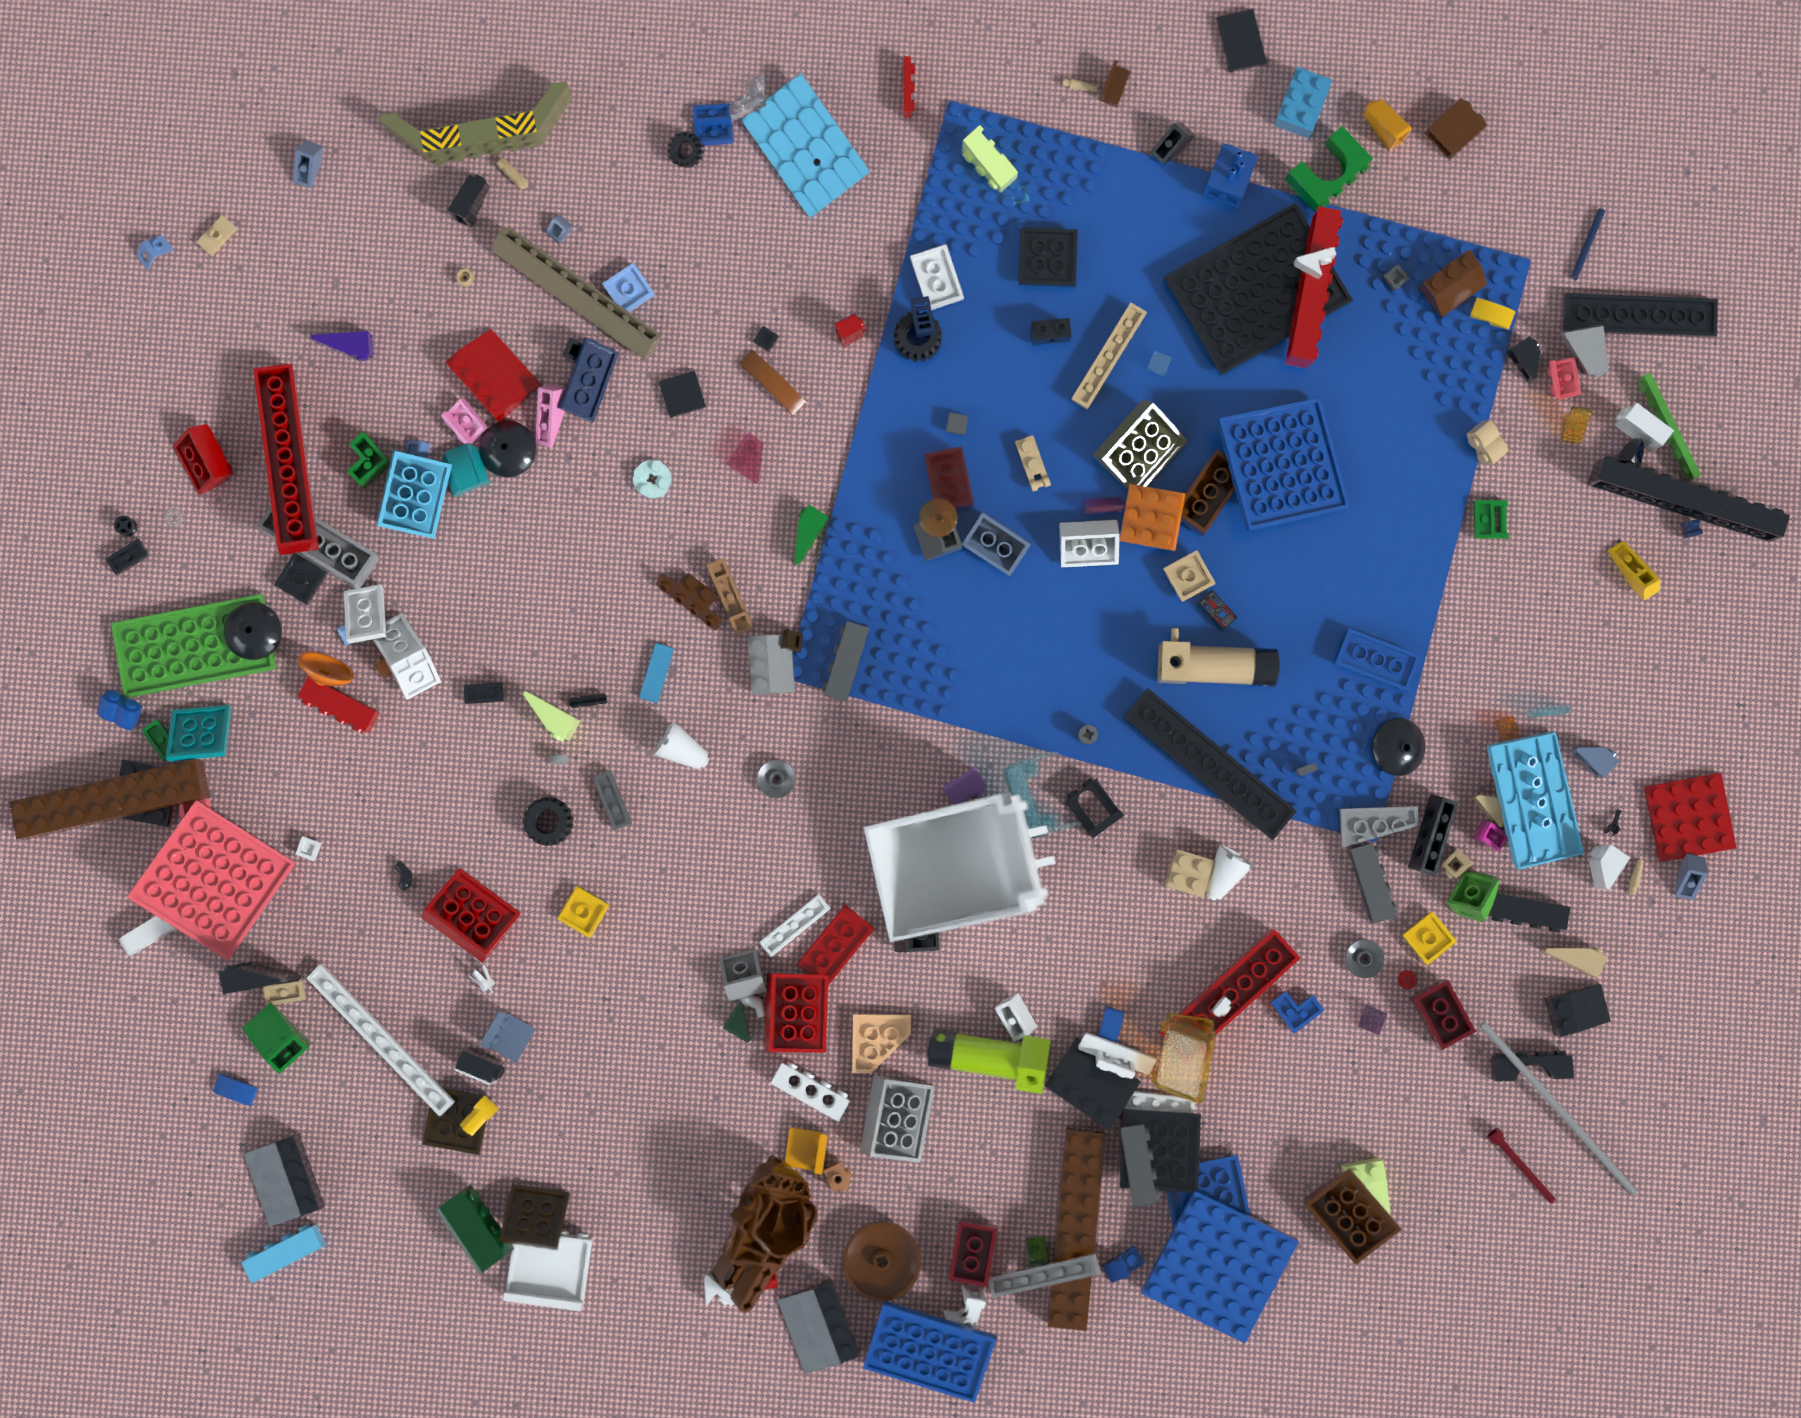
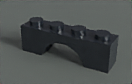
M1555 1050L1554 1054H1547V1051H1535V1055H1528L1527 1052H1515L1516 1056L1526 1067L1529 1065H1540L1545 1069L1549 1078L1574 1079L1573 1055L1567 1054L1566 1050ZM1496 1053L1495 1057H1490L1491 1079L1493 1081H1516L1520 1071L1504 1053Z

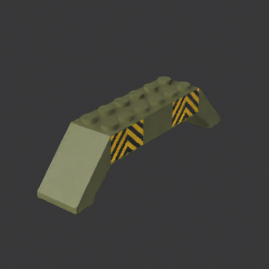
M567 81L548 84L547 92L533 110L426 130H418L400 117L398 112L378 116L387 132L429 163L442 165L445 161L459 162L467 157L480 158L484 154L497 155L501 151L508 150L514 152L522 147L535 148L539 144H543L572 100V93Z

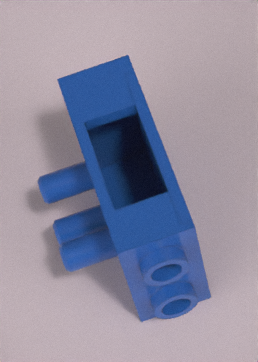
M1223 143L1203 195L1239 208L1258 155Z

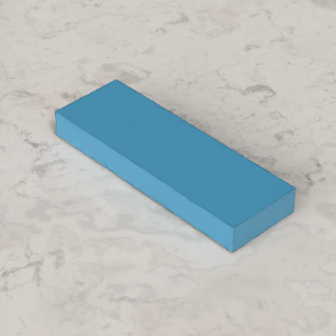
M658 643L655 644L639 696L640 699L658 704L674 648Z

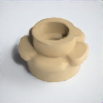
M464 268L457 272L456 282L460 286L469 287L472 285L475 276L469 269Z

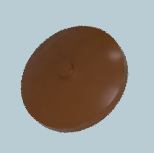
M876 1221L862 1226L850 1237L844 1250L843 1268L849 1284L861 1296L874 1301H890L904 1295L915 1284L920 1273L921 1255L916 1240L905 1228L893 1222Z

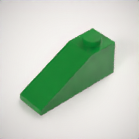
M808 505L807 508L803 507L798 515L800 519L798 522L794 562L797 567L800 566L829 520L827 515L811 505Z

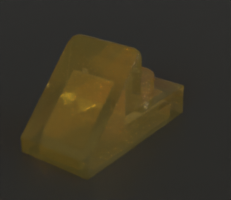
M1571 406L1569 414H1564L1562 442L1581 444L1591 416V408Z

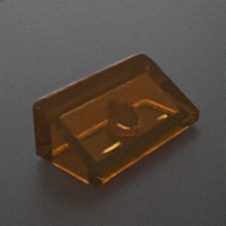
M1514 716L1495 721L1501 742L1520 738Z

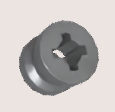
M1085 725L1078 732V739L1082 744L1090 745L1097 740L1098 731L1092 725Z

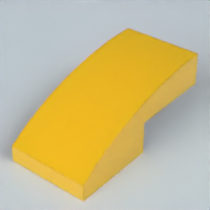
M1477 298L1470 316L1474 319L1489 322L1492 326L1509 330L1515 311Z

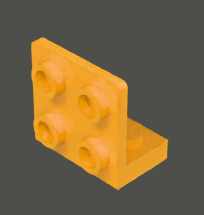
M791 1127L789 1130L785 1165L792 1168L813 1170L815 1174H822L828 1133Z

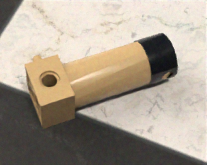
M1178 628L1171 629V641H1163L1159 644L1157 683L1185 684L1187 682L1270 687H1275L1277 684L1280 660L1278 649L1194 646L1190 645V642H1178ZM1170 659L1177 661V667H1173L1170 664Z

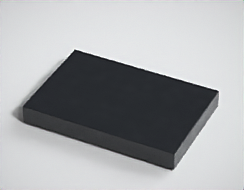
M1254 9L1216 18L1229 73L1266 65L1267 60Z

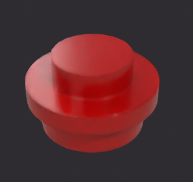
M1404 970L1398 975L1397 981L1401 988L1412 989L1417 984V976L1410 970Z

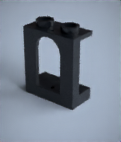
M1090 778L1082 784L1084 788L1078 792L1074 789L1066 795L1068 799L1065 801L1092 839L1124 816L1102 788L1097 778L1095 780ZM1084 791L1093 792L1110 814L1108 818L1097 826H1094L1078 803V797Z

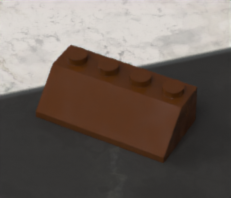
M1218 449L1215 450L1186 492L1181 521L1201 536L1207 532L1235 491L1226 455Z

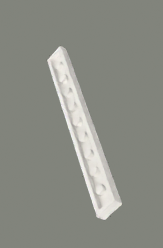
M320 964L307 977L314 987L439 1116L455 1102L323 964Z

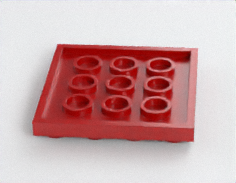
M1721 773L1644 787L1659 862L1682 859L1686 854L1698 856L1737 848Z

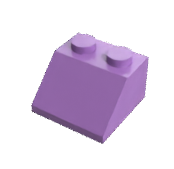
M976 767L943 787L942 790L952 806L968 802V799L973 796L977 799L986 793L984 789L987 786Z

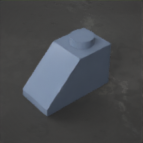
M305 140L296 149L294 183L312 188L322 163V145Z
M1578 747L1571 750L1597 778H1604L1620 762L1616 758V753L1610 748Z
M1691 854L1685 855L1679 867L1675 888L1676 897L1690 900L1695 899L1708 875L1705 857Z

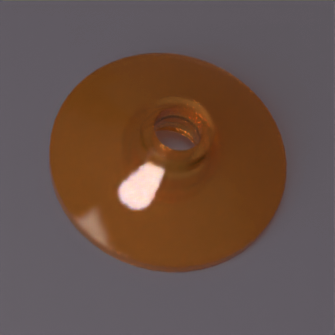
M937 498L928 501L923 505L919 513V522L922 529L934 537H943L950 534L956 527L958 520L955 507L945 499ZM937 513L942 515L941 520L935 519Z

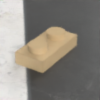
M304 981L263 987L266 1006L270 1002L275 1005L306 1000Z

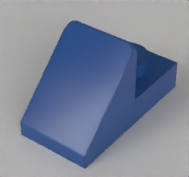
M1134 1245L1103 1264L1102 1268L1110 1281L1114 1283L1129 1277L1130 1272L1142 1266L1145 1262Z

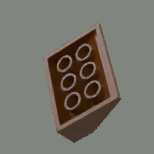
M1351 1168L1319 1186L1305 1197V1206L1355 1265L1402 1230Z

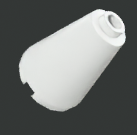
M672 722L665 731L664 737L660 739L654 755L698 770L701 767L705 768L710 759L707 757L708 752L677 723Z
M1220 845L1206 888V896L1214 901L1216 899L1221 900L1252 869L1253 864L1246 858L1243 861V858L1240 857L1241 854Z

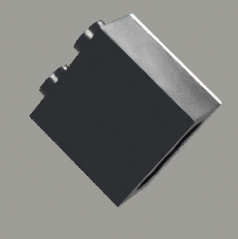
M468 1047L462 1050L454 1070L491 1085L497 1082L499 1078H502L505 1067H503L505 1062Z

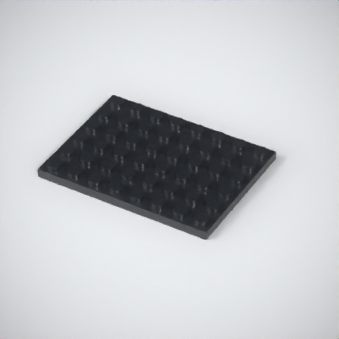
M1296 203L1163 278L1220 376L1288 339L1290 336L1302 270L1294 266L1293 262L1297 257L1305 255L1310 229ZM1333 266L1330 270V273H1333L1332 281L1326 291L1329 292V298L1323 308L1326 311L1325 317L1353 301Z

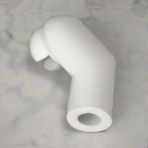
M751 995L742 998L744 1006L748 1005L755 1008L758 1018L766 1016L765 1007L760 997Z

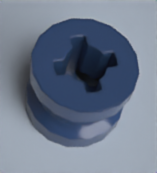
M1700 519L1680 524L1681 528L1684 529V539L1703 534V530L1699 527Z

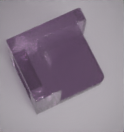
M1366 1005L1358 1027L1380 1035L1388 1013Z

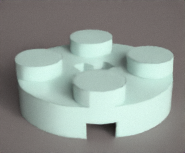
M647 460L634 470L633 483L641 495L656 499L667 493L672 477L669 469L662 462ZM649 475L657 476L658 479L655 480V484L647 482Z

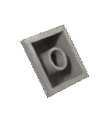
M757 949L719 958L723 984L729 1001L767 991Z

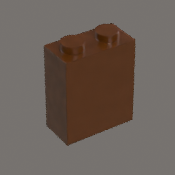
M1461 97L1424 134L1451 160L1477 137L1487 124L1484 117L1477 114L1473 110L1472 105Z

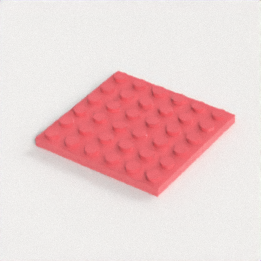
M196 800L129 893L127 899L229 961L296 863Z

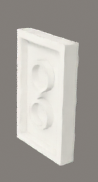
M947 245L910 256L923 297L929 296L931 310L964 300Z
M382 585L364 587L358 591L356 589L344 591L345 629L348 644L386 637Z

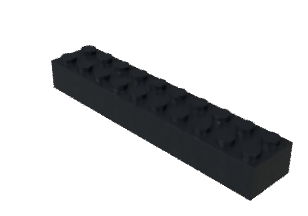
M1607 456L1593 464L1587 486L1693 519H1700V521L1767 542L1783 538L1790 515L1785 514L1782 509L1766 508L1765 504L1758 502L1753 504L1747 502V499L1743 497H1730L1727 492H1714L1708 486H1695L1689 480L1681 479L1679 481L1673 479L1672 475H1660L1650 468H1637L1636 464L1625 462L1624 464L1611 456Z

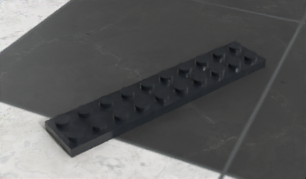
M1149 688L1145 690L1123 717L1271 841L1276 838L1297 812L1296 809Z

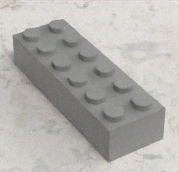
M270 506L257 527L261 533L276 541L272 507ZM315 517L319 550L296 554L358 591L378 563L379 558L377 554Z

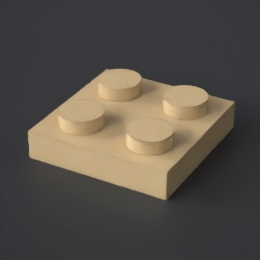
M1197 550L1163 568L1181 603L1216 584Z

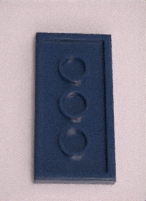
M584 337L558 409L594 423L619 352Z

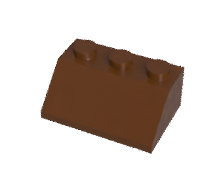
M1468 249L1423 282L1419 290L1442 318L1485 287L1487 281L1481 264Z

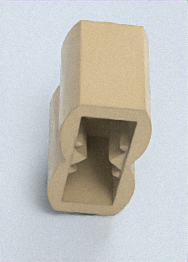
M1491 420L1481 421L1467 433L1470 446L1476 449L1477 458L1484 465H1493L1509 452L1506 443L1499 436L1498 429Z

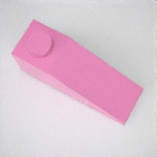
M554 384L538 387L535 441L537 444L553 447L565 411L558 409L565 387Z

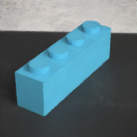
M308 1223L298 1229L299 1233L295 1235L289 1233L281 1237V1242L275 1244L273 1241L263 1246L264 1251L258 1253L255 1250L247 1254V1259L241 1263L251 1284L324 1247L326 1243L317 1224L310 1227Z

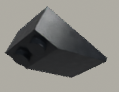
M1601 984L1544 998L1554 1036L1563 1037L1579 1033L1611 1021Z

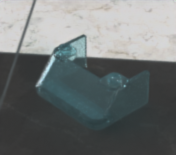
M1057 750L1010 764L1003 772L1010 795H1020L1021 801H1026L1028 809L1024 810L1027 827L1033 829L1047 825L1048 833L1033 836L1031 839L1080 825L1079 821L1058 827L1057 821L1052 815L1039 816L1028 783L1029 779L1035 778L1040 772L1038 761L1057 755Z

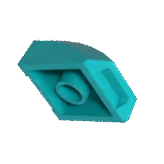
M466 443L445 451L441 461L452 464L448 483L455 497L481 486L491 484L477 446Z

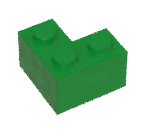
M362 432L349 443L361 459L350 467L347 472L365 489L389 468L390 459L365 432Z

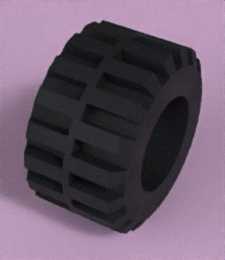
M908 312L907 316H902L894 329V342L899 354L905 356L906 360L909 361L911 359L916 363L917 360H921V362H925L927 358L930 360L934 354H937L941 346L942 330L939 327V322L934 320L936 333L929 335L927 343L921 346H914L908 342L906 337L907 333L915 328L913 315L911 312ZM928 317L917 318L918 321L929 320ZM930 324L919 325V328L930 327Z
M543 797L533 801V804H529L528 810L524 812L525 818L522 823L525 826L523 829L527 832L528 838L532 839L533 842L544 846L560 844V842L567 839L568 835L570 836L571 828L574 826L572 824L574 817L566 803L556 798ZM552 810L558 815L559 824L552 833H545L538 826V818L543 811Z

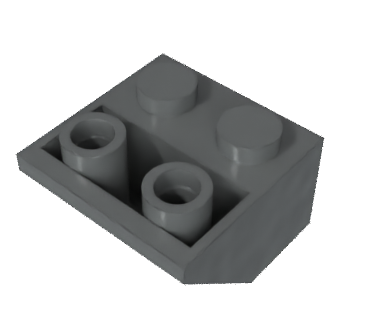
M950 510L931 516L913 525L926 562L962 550V544Z

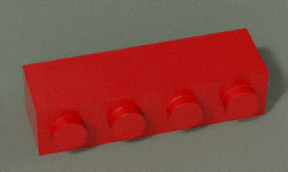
M307 677L297 696L302 699V704L311 708L314 705L319 708L318 712L329 716V714L336 717L335 721L343 725L349 723L353 725V730L361 734L363 732L370 733L380 712L330 686L315 683L309 677Z

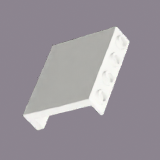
M562 1230L558 1250L513 1244L514 1250L511 1253L507 1288L504 1292L503 1301L581 1311L584 1305L593 1237H588L587 1233L571 1235L569 1231Z

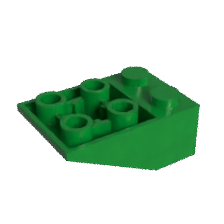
M272 1002L242 1028L264 1060L279 1075L311 1045V1042Z

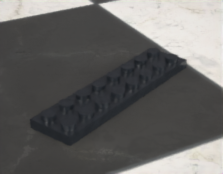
M1581 293L1564 294L1563 331L1601 325L1604 327V334L1717 337L1718 299Z

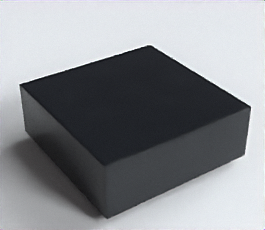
M763 326L753 340V343L769 353L779 339V335Z

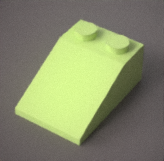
M524 691L523 695L546 729L552 732L550 736L562 742L564 739L570 741L580 720L537 696Z
M1373 1158L1341 1164L1342 1173L1351 1168L1390 1214L1387 1178L1383 1160Z

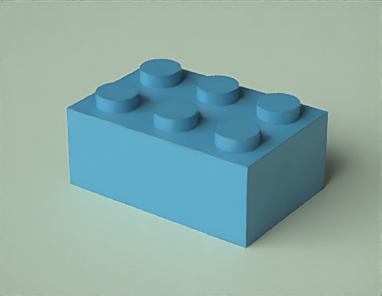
M1297 66L1274 126L1309 139L1331 86L1332 79Z

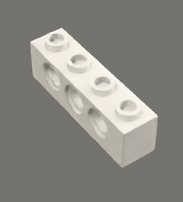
M787 1061V1063L782 1062L770 1084L839 1122L850 1102V1099L847 1098L848 1094L840 1089L836 1092L830 1088L832 1085L824 1080L819 1082L813 1079L814 1075L806 1070L804 1072L797 1070L798 1066L790 1061ZM792 1075L798 1076L800 1083L792 1085L789 1082V1077ZM808 1085H814L817 1088V1092L814 1095L807 1093L806 1087ZM826 1094L832 1095L834 1102L832 1104L824 1103L823 1096Z

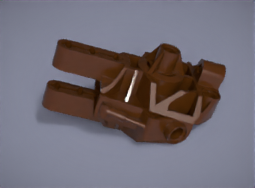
M772 1155L768 1157L766 1163H761L757 1166L754 1176H750V1183L745 1186L740 1196L739 1205L729 1214L734 1224L722 1247V1255L712 1271V1276L722 1289L727 1290L734 1286L746 1267L730 1295V1299L741 1313H748L754 1308L774 1272L780 1270L788 1256L805 1247L809 1241L814 1223L818 1220L817 1208L810 1201L811 1194L807 1181L797 1170L788 1168L782 1160Z

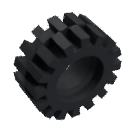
M680 132V134H675V137H671L670 140L672 142L668 143L670 149H667V153L671 154L669 159H673L672 162L679 167L688 168L698 165L699 160L703 159L701 154H704V150H702L704 144L700 143L702 140L697 138V135L687 132ZM685 142L689 143L692 147V152L688 157H683L680 153V147Z

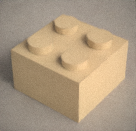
M1175 849L1164 886L1204 898L1214 860Z

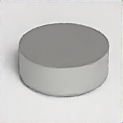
M556 754L549 757L550 765L569 763V756L565 754Z

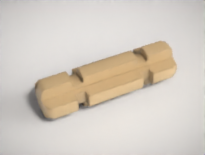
M501 158L497 162V166L521 190L527 187V180L505 158Z

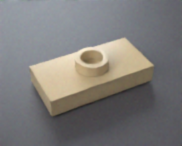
M222 215L196 243L209 255L213 256L236 232L237 228Z

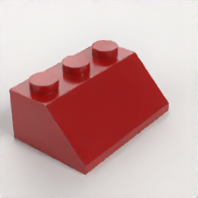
M208 424L188 428L173 444V448L198 495H202L223 484L234 474Z

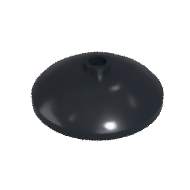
M501 421L493 424L483 434L479 453L484 466L490 472L500 477L511 478L523 474L530 468L536 456V442L532 433L524 425L515 421ZM504 444L508 445L506 450H502Z
M246 603L235 608L226 619L224 638L229 649L237 656L247 660H259L272 654L278 647L282 638V624L278 615L270 607L260 603ZM248 627H252L251 633H247Z
M1403 718L1390 719L1384 722L1374 734L1372 755L1378 767L1387 774L1395 776L1407 775L1418 768L1425 755L1426 744L1423 733L1410 720Z

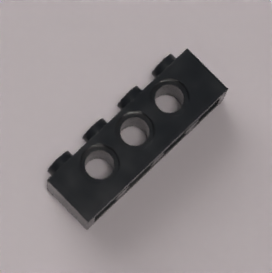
M1430 795L1408 865L1409 869L1436 876L1459 802Z

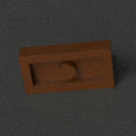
M1114 60L1102 91L1100 102L1117 108L1131 71L1117 66L1118 61Z

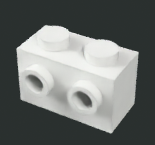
M1019 993L1003 1000L995 1007L1013 1042L1023 1038L1024 1035L1028 1036L1037 1028Z

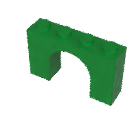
M1343 126L1334 132L1324 144L1341 164L1342 174L1339 179L1333 181L1322 180L1303 161L1289 171L1284 178L1313 212L1317 210L1318 206L1326 207L1330 203V198L1333 196L1337 198L1344 191L1342 188L1346 184L1351 186L1357 180L1356 176L1359 173L1363 175L1370 169L1369 164L1373 158Z

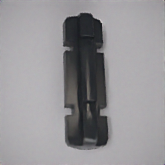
M602 693L598 694V696L594 694L580 696V698L572 697L569 699L570 707L597 705V703L606 704L607 695Z

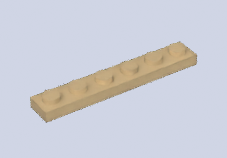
M1133 303L1129 304L1071 401L1088 410L1145 317L1146 311Z

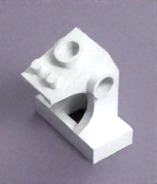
M962 1283L961 1289L966 1305L965 1308L957 1312L944 1310V1316L946 1320L975 1328L981 1310L985 1308L986 1304L983 1287Z

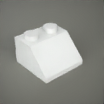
M1611 844L1595 846L1590 853L1592 857L1589 860L1594 887L1599 890H1609L1630 857Z

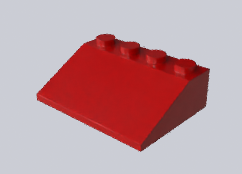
M492 329L459 349L445 362L498 422H501L542 385Z
M459 868L424 908L421 918L480 962L484 963L521 915V912Z
M767 972L765 1051L826 1053L829 975Z

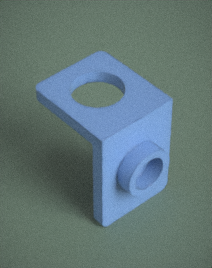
M163 235L141 242L136 256L146 269H149L155 257L171 252L173 247ZM143 252L146 253L148 261L144 259Z

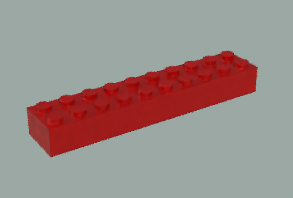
M291 363L253 368L277 549L280 555L319 550L293 365Z

